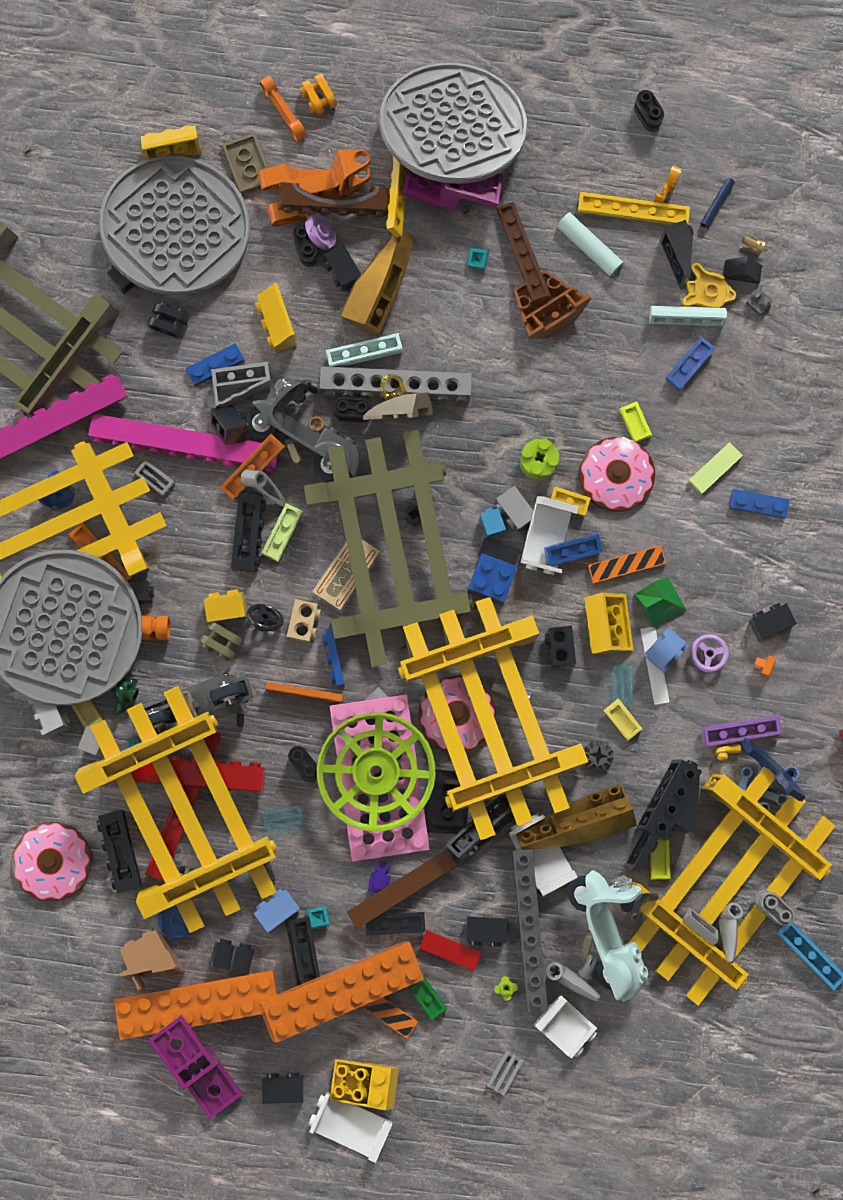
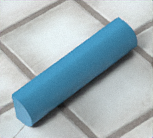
M794 922L788 926H781L776 933L833 991L843 983L842 970Z

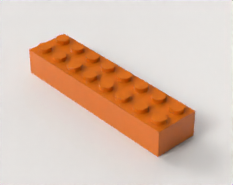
M403 941L260 1001L258 1004L271 1040L277 1043L422 981L424 978L411 943Z
M269 970L114 999L119 1038L123 1040L156 1034L180 1015H183L191 1027L260 1015L262 1012L258 1002L278 994L275 971Z

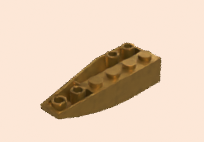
M403 229L402 237L395 238L393 235L390 237L354 283L339 317L368 335L380 333L401 285L415 236Z
M619 784L578 799L569 804V809L549 815L520 831L516 836L522 850L546 849L599 839L635 827L637 824L629 799L622 785Z

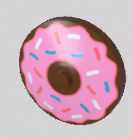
M624 437L605 438L595 443L585 453L579 469L580 485L586 497L591 498L590 501L597 507L611 512L628 511L639 506L650 494L655 481L654 463L649 453L639 443Z
M456 675L440 679V685L465 752L471 751L484 743L485 738L463 678ZM483 686L493 716L496 719L494 701L488 690ZM425 692L418 712L421 730L430 743L448 752L428 695Z
M46 822L29 829L17 842L12 856V870L18 885L28 895L42 901H59L74 895L86 883L92 867L91 849L85 837L74 827L59 822Z

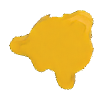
M694 263L691 266V272L696 280L688 281L686 284L688 295L683 298L682 305L684 307L720 308L726 303L735 300L736 292L731 289L730 285L728 286L722 275L704 270L699 263Z

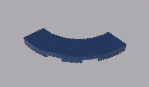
M747 738L741 742L749 756L763 767H768L776 775L775 778L788 795L801 802L806 798L796 782L771 756Z

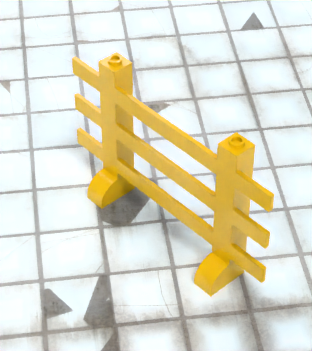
M80 442L74 445L75 449L71 450L78 465L0 500V517L83 479H85L94 500L1 542L0 560L101 514L111 535L76 551L88 553L99 558L118 549L128 575L133 577L150 569L136 540L167 526L161 512L129 526L120 507L121 504L150 492L144 477L114 491L103 470L134 456L128 442L97 456L89 442Z
M490 597L475 602L486 630L484 633L465 639L454 610L439 614L450 643L444 647L428 652L418 622L403 627L413 657L401 661L400 668H398L401 679L405 678L406 683L422 679L460 783V787L447 791V797H445L448 809L452 808L453 812L468 807L480 840L496 835L483 801L506 794L517 827L533 822L521 788L542 780L554 813L564 811L570 807L558 774L580 769L588 763L582 744L549 754L509 648L515 645L522 646L535 642L539 636L538 628L533 615L501 626ZM492 653L496 656L534 757L533 761L516 767H512L473 662L475 659ZM455 666L459 667L497 770V774L477 781L475 780L436 674Z
M179 686L165 691L164 695L179 725L157 735L143 704L139 703L127 709V712L142 742L120 752L106 721H100L90 726L105 759L79 768L74 776L83 794L114 779L116 780L165 881V884L161 886L154 885L139 891L136 904L144 919L176 905L191 933L205 926L191 897L210 888H213L226 916L241 910L228 883V880L249 871L262 899L273 895L276 889L264 863L275 859L278 849L274 840L270 841L268 836L255 842L252 841L204 740L205 737L216 733L218 722L214 715L210 716L209 711L194 718ZM188 745L238 850L219 859L216 858L167 756ZM151 762L202 867L180 876L131 774L132 771Z
M765 767L761 769L745 791L727 776L712 774L701 789L715 800L729 807L730 811L662 899L647 901L641 907L640 912L647 918L627 942V944L635 942L642 952L659 928L677 943L655 970L667 981L670 980L689 953L704 964L707 968L685 995L697 1006L700 1005L719 978L737 990L746 983V977L749 974L735 962L729 963L727 961L724 947L719 950L685 923L673 910L743 820L747 822L760 835L698 914L711 925L772 845L790 858L766 889L777 894L780 898L802 870L812 878L821 880L829 874V868L832 865L816 852L835 828L832 822L822 816L803 841L787 826L805 804V800L801 802L789 796L775 816L757 802L775 779V775ZM631 880L628 882V885H635L641 887V894L650 893L641 884ZM756 905L753 906L738 926L735 957L767 917Z

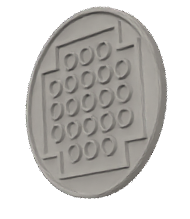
M436 63L410 71L390 87L380 109V132L390 153L410 171L438 182L461 184L490 178L506 169L517 158L526 138V113L522 102L514 90L496 75L467 64Z
M186 156L154 157L139 162L127 169L113 182L102 202L99 218L102 244L114 267L137 286L164 295L194 294L217 285L228 277L240 263L249 239L250 225L247 207L235 184L212 165Z
M74 550L46 551L30 556L14 565L0 579V677L19 694L48 705L66 706L81 704L107 693L130 670L141 643V611L129 583L107 562L88 553Z

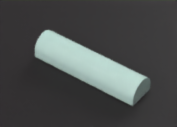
M570 212L559 222L557 228L610 277L623 265L624 262Z
M651 306L649 324L724 326L727 311L726 308Z
M399 333L326 350L329 367H344L403 353Z

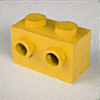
M238 589L229 590L225 595H220L219 592L209 593L208 597L203 599L207 622L246 616L247 609L244 592H239Z

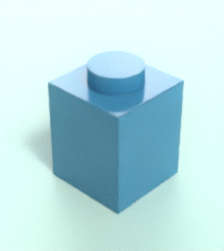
M499 508L483 510V513L480 514V521L486 538L504 534L506 529Z

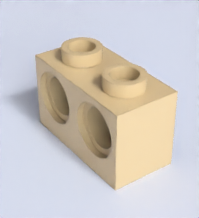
M295 599L287 633L288 639L308 644L311 643V639L315 640L317 628H314L315 621H319L321 615L318 604ZM303 609H311L312 614L309 617L302 616ZM306 627L308 632L306 635L300 636L297 634L298 629Z

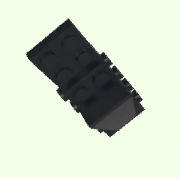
M683 759L671 761L636 829L642 831V834L624 867L640 872L641 869L644 870L649 862L647 858L650 852L653 853L657 848V840L666 841V839H669L674 832V828L684 834L696 835L699 781L702 770L698 769V764L690 760L684 761Z

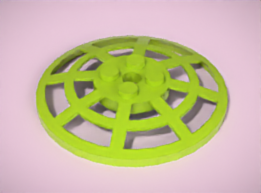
M381 712L365 713L346 720L328 736L318 757L317 782L324 802L340 820L360 830L372 832L387 831L406 824L424 808L434 787L435 761L427 740L411 723L392 714ZM375 718V730L362 732L353 738L344 730L349 725L358 721ZM383 719L397 722L408 728L413 734L403 741L397 735L383 731ZM339 735L346 744L338 754L336 765L324 764L327 750L334 738ZM374 736V748L363 751L356 743L363 738ZM382 737L392 739L399 746L391 753L382 749ZM417 740L421 742L427 754L429 771L417 770L416 759L410 749V746ZM349 748L358 756L353 766L342 765L344 755ZM404 751L410 759L411 769L399 768L397 758ZM373 766H379L382 769V774L379 777L371 775L370 770ZM323 772L335 773L336 783L342 794V797L335 803L331 801L326 791ZM341 773L353 774L356 784L349 791H346L342 783ZM399 777H411L408 788L402 795L395 785ZM417 778L429 779L424 796L419 804L413 808L406 799L412 793ZM360 790L370 794V806L359 803L353 797ZM389 792L396 799L395 802L389 805L378 807L379 795ZM349 802L357 809L370 812L369 824L352 820L339 809ZM400 805L408 813L405 817L395 822L377 825V813L390 811Z

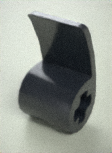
M410 506L406 510L405 519L411 526H417L421 523L418 506ZM413 512L417 513L416 518L414 520L411 519V515Z

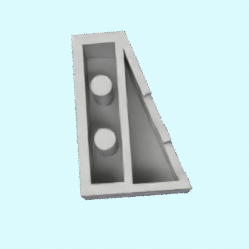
M268 362L211 369L216 407L233 405L272 386Z
M27 698L29 705L34 710L35 720L39 721L42 730H40L42 736L50 739L71 729L69 725L71 723L70 717L67 712L63 713L61 706L48 705Z

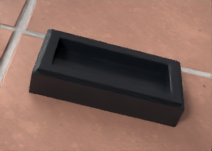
M485 537L478 556H481L483 553L516 565L521 549Z

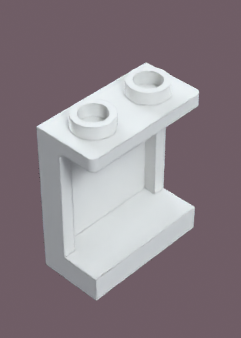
M560 994L548 1007V1011H545L533 1024L571 1059L573 1056L578 1057L584 1049L582 1047L586 1041L590 1042L597 1034L595 1032L597 1027Z

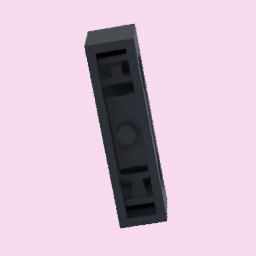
M239 492L231 562L233 571L255 573L256 567L259 568L260 556H257L258 549L262 547V538L259 537L260 530L264 528V519H261V515L266 509V500H263L262 494ZM245 506L246 516L252 517L249 545L251 549L250 558H248V549H243L246 522L244 516Z
M506 794L498 796L486 807L495 834L501 831L514 818ZM472 820L446 844V847L464 865L494 836L480 840Z
M124 810L98 816L99 821H96L99 833L102 832L104 840H101L103 851H107L108 859H106L108 871H112L111 885L113 890H116L117 893H122L143 887ZM121 830L119 837L126 865H129L130 869L119 871L121 865L114 837H111V834L120 833Z
M309 917L285 921L296 985L298 986L320 977Z

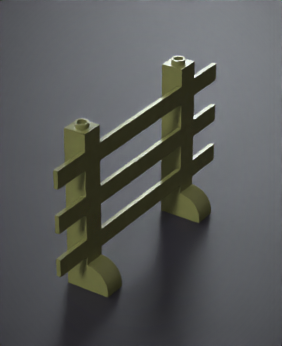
M0 222V250H5L15 242L18 236ZM0 260V279L68 329L57 345L53 347L0 307V326L45 359L33 377H31L0 354V373L23 389L13 403L18 406L17 410L25 416L27 414L34 416V412L39 410L42 405L49 409L52 407L51 404L60 400L52 391L64 375H67L85 390V387L92 383L100 384V381L74 362L85 347L89 345L115 364L123 352L98 334L97 331L101 326L104 327L111 323L119 311L95 293L78 317H76Z
M418 430L403 432L410 467L387 471L381 437L365 440L372 474L349 478L343 445L327 448L334 482L304 486L308 508L339 502L361 614L332 619L331 625L334 639L365 633L372 667L387 664L380 630L402 625L405 627L416 622L440 618L439 614L454 610L456 615L471 612L470 608L473 607L472 597L468 596L467 593L453 596L451 593L429 485L443 481V476H447L445 465H441L440 461L425 463ZM414 487L437 598L414 603L391 492ZM371 495L377 496L399 604L398 607L376 611L354 503L356 498ZM443 627L446 645H449L450 643ZM405 635L409 658H412L413 654Z

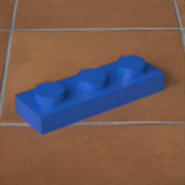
M701 336L665 380L680 391L716 348Z
M236 343L185 369L194 386H197L212 378L211 369L233 367L245 360Z
M733 489L729 509L785 519L787 518L789 499Z
M592 534L544 547L547 566H553L602 553L599 534Z
M332 628L324 629L325 635H322L324 646H328L330 652L326 654L328 665L332 664L334 671L330 672L332 684L336 683L337 688L343 687L345 684Z

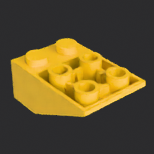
M335 1059L330 1100L381 1110L394 1109L399 1067Z

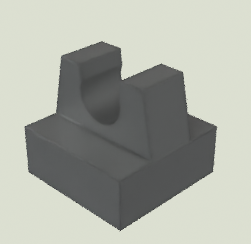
M759 289L746 304L760 316L772 304L773 300Z

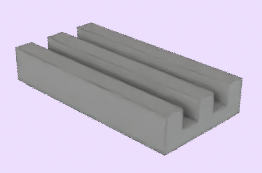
M146 459L133 473L140 479L143 477L140 474L142 471L164 488L161 491L145 478L147 485L163 498L170 491V488L176 484ZM147 465L168 482L167 486L144 467Z
M688 907L684 911L683 921L712 945L717 943L718 930Z
M505 1050L487 1086L505 1096L524 1060ZM510 1056L511 1059L495 1086L493 1082L506 1058ZM515 1060L518 1061L512 1073L510 1074L506 1084L504 1085L503 1089H500V1086L504 1081L508 1071L510 1070L513 1062Z

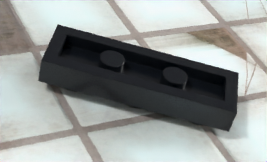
M424 912L380 914L366 923V936L426 932Z

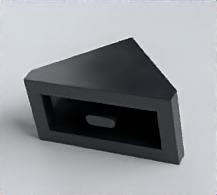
M748 256L725 260L723 277L730 280L760 284L762 265Z

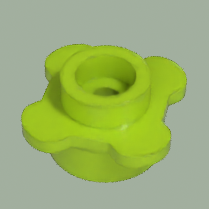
M507 976L501 978L499 985L495 986L494 991L497 994H501L504 1000L508 1001L511 999L513 992L518 990V985L509 981Z

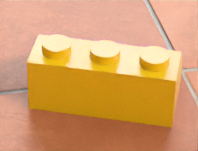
M186 125L180 129H166L161 133H147L145 136H141L142 150L146 160L160 156L176 155L187 157L202 154L195 126Z
M274 283L257 295L258 302L255 305L258 314L262 313L264 319L261 320L264 331L268 330L270 336L267 337L270 348L274 347L275 353L295 347L297 344L277 283Z
M599 593L584 597L592 654L634 651L626 594Z

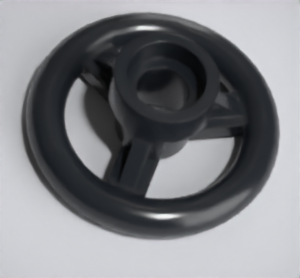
M254 604L248 608L246 613L248 621L261 632L276 631L284 623L282 614L276 608L267 604ZM259 610L260 616L254 619L252 616L253 611ZM266 610H267V611H270L271 613H273V614L277 617V619L271 617V616L266 612Z

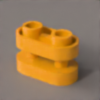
M321 73L314 76L315 83L311 84L309 80L301 83L302 87L299 88L303 98L307 97L309 101L310 111L312 114L316 113L317 116L324 113L323 106L328 105L330 109L337 106L336 99ZM318 89L323 96L320 100L315 92Z

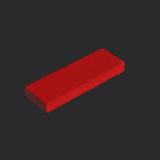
M427 929L419 947L424 951L473 971L481 955L480 951Z

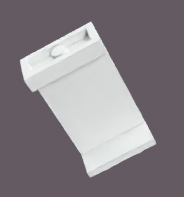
M537 496L520 563L526 564L527 569L537 571L538 567L544 569L543 573L554 575L555 572L562 573V569L557 568L558 564L547 566L544 547L564 542L571 513L577 514L579 506Z
M537 813L531 816L533 822L519 827L516 824L510 827L512 831L508 834L517 850L522 849L516 834L544 819V814L539 816ZM560 847L533 849L536 887L541 896L577 878L575 871L571 869Z
M326 1092L325 1096L321 1095L316 1105L319 1107L317 1115L312 1114L308 1126L311 1127L309 1132L312 1134L316 1132L367 1156L368 1160L376 1163L391 1129L392 1121L357 1105L330 1100L331 1093Z

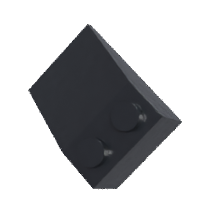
M686 220L665 227L660 238L661 246L680 290L685 288L691 270L694 233L691 225H688Z
M435 769L434 787L429 800L427 832L458 834L467 825L469 808L466 807L453 812L452 808L448 809L445 801L447 791L460 787L455 771Z

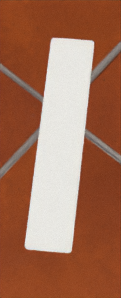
M655 627L640 629L644 652L657 640ZM646 658L654 704L669 703L664 673Z

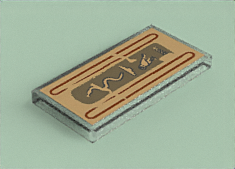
M361 536L368 572H370L382 555L383 550ZM346 539L309 591V594L342 614L356 593Z

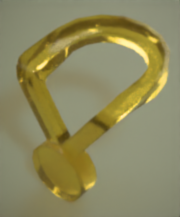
M388 374L381 380L380 388L385 400L406 392L401 378L395 374ZM388 378H395L399 382L400 388L390 392L389 395L384 388V382Z

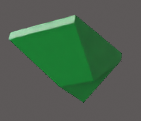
M668 576L651 583L634 594L653 628L686 610Z

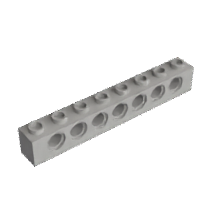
M321 367L320 394H324L327 397H333L335 394L348 398L354 397V395H361L362 398L380 396L381 399H391V397L428 392L430 399H436L439 402H446L449 399L464 403L466 400H470L472 373ZM336 380L344 381L342 386H336L334 383ZM359 380L363 382V385L355 387L353 383ZM379 381L382 385L379 388H375L372 386V383ZM393 382H398L401 386L394 389L390 385ZM412 383H417L420 387L414 390L409 386ZM430 384H436L438 386V389L430 390L428 386ZM455 385L457 389L455 391H449L447 389V386Z

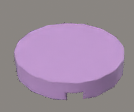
M313 214L308 217L305 226L311 241L323 250H328L336 243L335 231L332 232L331 223L321 214Z

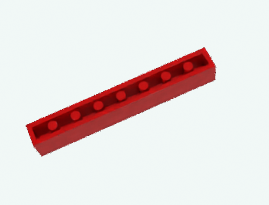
M171 757V765L182 786L209 788L195 758H191V761H183L182 757ZM214 760L228 790L264 793L266 769L261 767V764L249 763V766H241L242 762L230 761V765L222 764L221 760ZM152 762L131 772L135 782L162 784Z

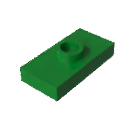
M424 976V980L409 987V990L430 1020L433 1021L445 1012L447 1007Z

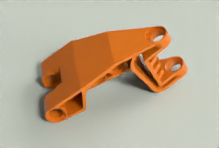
M337 150L331 164V170L297 169L288 164H281L262 169L257 175L262 191L275 190L281 182L299 183L300 188L315 196L342 200L369 181L370 170L368 166L370 164V155L364 150ZM359 156H365L367 161L364 164H359L356 159ZM365 171L367 176L364 179H360L357 177V174ZM278 202L267 206L270 222L274 227L306 222L307 218L311 215L320 214V212L303 214L302 211L285 213L283 210H278Z

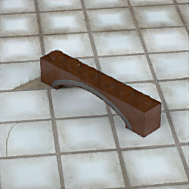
M281 182L277 188L278 210H283L285 213L302 211L303 214L320 212L322 215L338 213L341 216L356 214L359 217L375 215V217L381 218L389 213L390 188L372 187L368 194L361 197L334 200L315 196L300 188L299 183Z

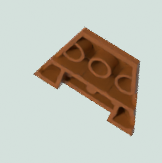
M545 270L541 271L551 299L533 305L525 282L513 289L529 339H547L577 320L590 302L591 297L578 292L575 287H569L561 279Z

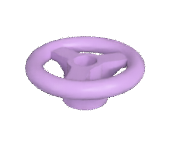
M703 635L697 638L691 647V659L694 665L704 672H717L728 661V647L724 640L716 635ZM713 640L721 647L713 649L712 647H707L703 641ZM698 647L701 649L700 658L704 661V665L697 659L696 651ZM710 651L712 653V657H708L706 655V652ZM723 653L721 662L716 666L710 667L716 655Z

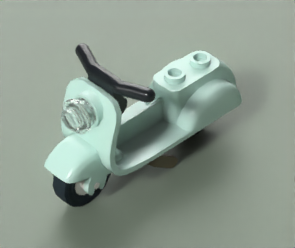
M592 870L587 876L577 877L570 883L567 891L568 899L577 910L586 912L589 930H591L585 937L582 954L584 956L589 954L593 941L601 958L596 968V975L600 984L606 989L613 991L617 1001L621 999L625 1002L633 998L645 985L648 970L644 966L641 951L635 942L623 944L609 902L621 903L620 908L623 912L628 913L632 910L631 918L636 920L639 917L641 907L647 901H657L659 896L656 893L641 894L642 888L631 885L632 879L626 876L616 878L615 883L612 884L613 886H609L598 872Z

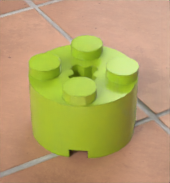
M546 438L534 439L524 446L520 457V468L523 474L536 481L550 478L559 462V453L556 446ZM536 457L542 458V463L539 460L536 461Z

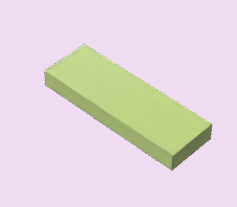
M729 442L688 482L702 495L743 455Z
M287 503L285 504L261 555L279 563L303 515L302 510Z

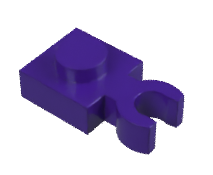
M377 859L376 868L378 872L371 873L368 892L377 893L389 886L391 876L385 874L391 866L390 861L387 862L385 868H381L379 865L380 859Z

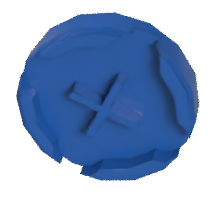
M55 471V472L49 474V475H48V478L51 477V476H54V475H56V474H58V473H60V472H59V471ZM70 485L38 501L50 508L52 506H57V508L68 507L73 503L75 491Z

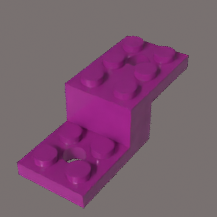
M406 169L402 196L454 211L461 198L497 208L503 174L498 173L477 182L455 184L430 180ZM419 181L425 182L427 186H422ZM478 184H483L486 188H481Z
M180 1015L148 1039L182 1089L188 1088L209 1119L243 1095L209 1045H203L183 1015ZM174 1038L180 1039L182 1041V1048L174 1049L171 1041ZM216 1084L220 1087L218 1095H212L209 1092L211 1085Z

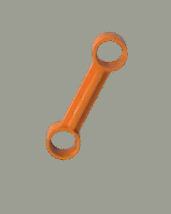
M267 76L260 80L259 83L263 92L275 105L288 125L293 138L299 141L306 137L307 134L303 125L295 118L278 92L273 79Z

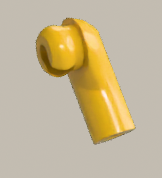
M734 743L718 748L716 750L718 760H727V754L741 753L740 743Z

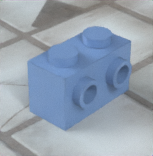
M279 889L271 895L273 897L268 903L263 901L255 907L257 911L254 915L267 933L301 909L287 889L284 891Z

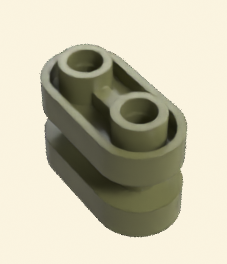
M210 622L207 628L212 632L209 637L203 634L200 639L201 647L209 652L213 649L218 652L217 656L226 662L228 659L233 660L236 655L232 651L235 645L241 647L244 640L220 625ZM218 635L228 640L226 646L215 641Z

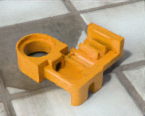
M673 165L665 187L660 194H656L655 202L663 203L667 193H672L681 173V168Z

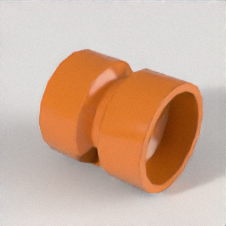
M152 615L141 616V640L152 641L156 638L158 641H169V616H157V618H154Z

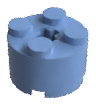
M669 627L643 655L664 673L689 645Z

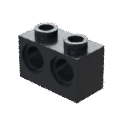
M572 626L549 628L547 630L548 633H545V644L549 645L550 652H547L548 664H551V668L575 666L576 657ZM554 634H562L564 641L556 642ZM556 653H564L566 660L558 661Z

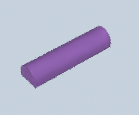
M779 715L701 728V737L705 747L740 742L745 738L752 740L782 735Z

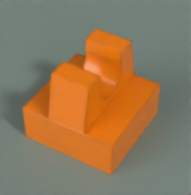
M770 655L767 660L757 657L754 667L762 670L761 677L769 679L776 658Z

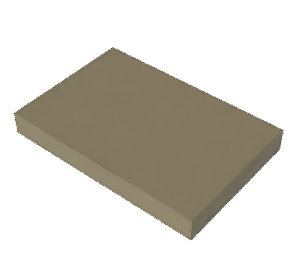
M256 132L221 144L241 195L261 189L257 173L262 169L269 168Z

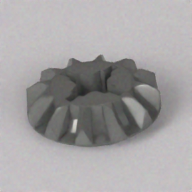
M601 740L592 741L584 748L588 759L586 766L590 770L604 771L612 764L614 759L613 750L608 743ZM600 748V754L606 757L600 758L597 764L596 757L590 754L597 753V750Z

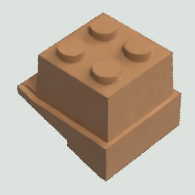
M149 930L141 935L142 938L137 941L130 940L123 945L124 948L120 949L127 970L119 973V975L130 982L133 981L138 992L145 989L142 979L159 975L165 978L185 972L178 956L172 952L164 935L156 930Z

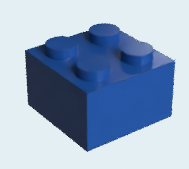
M482 553L470 582L468 593L484 599L490 597L492 602L503 605L518 566Z

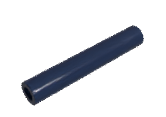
M727 178L700 223L702 227L708 228L735 184L733 179Z

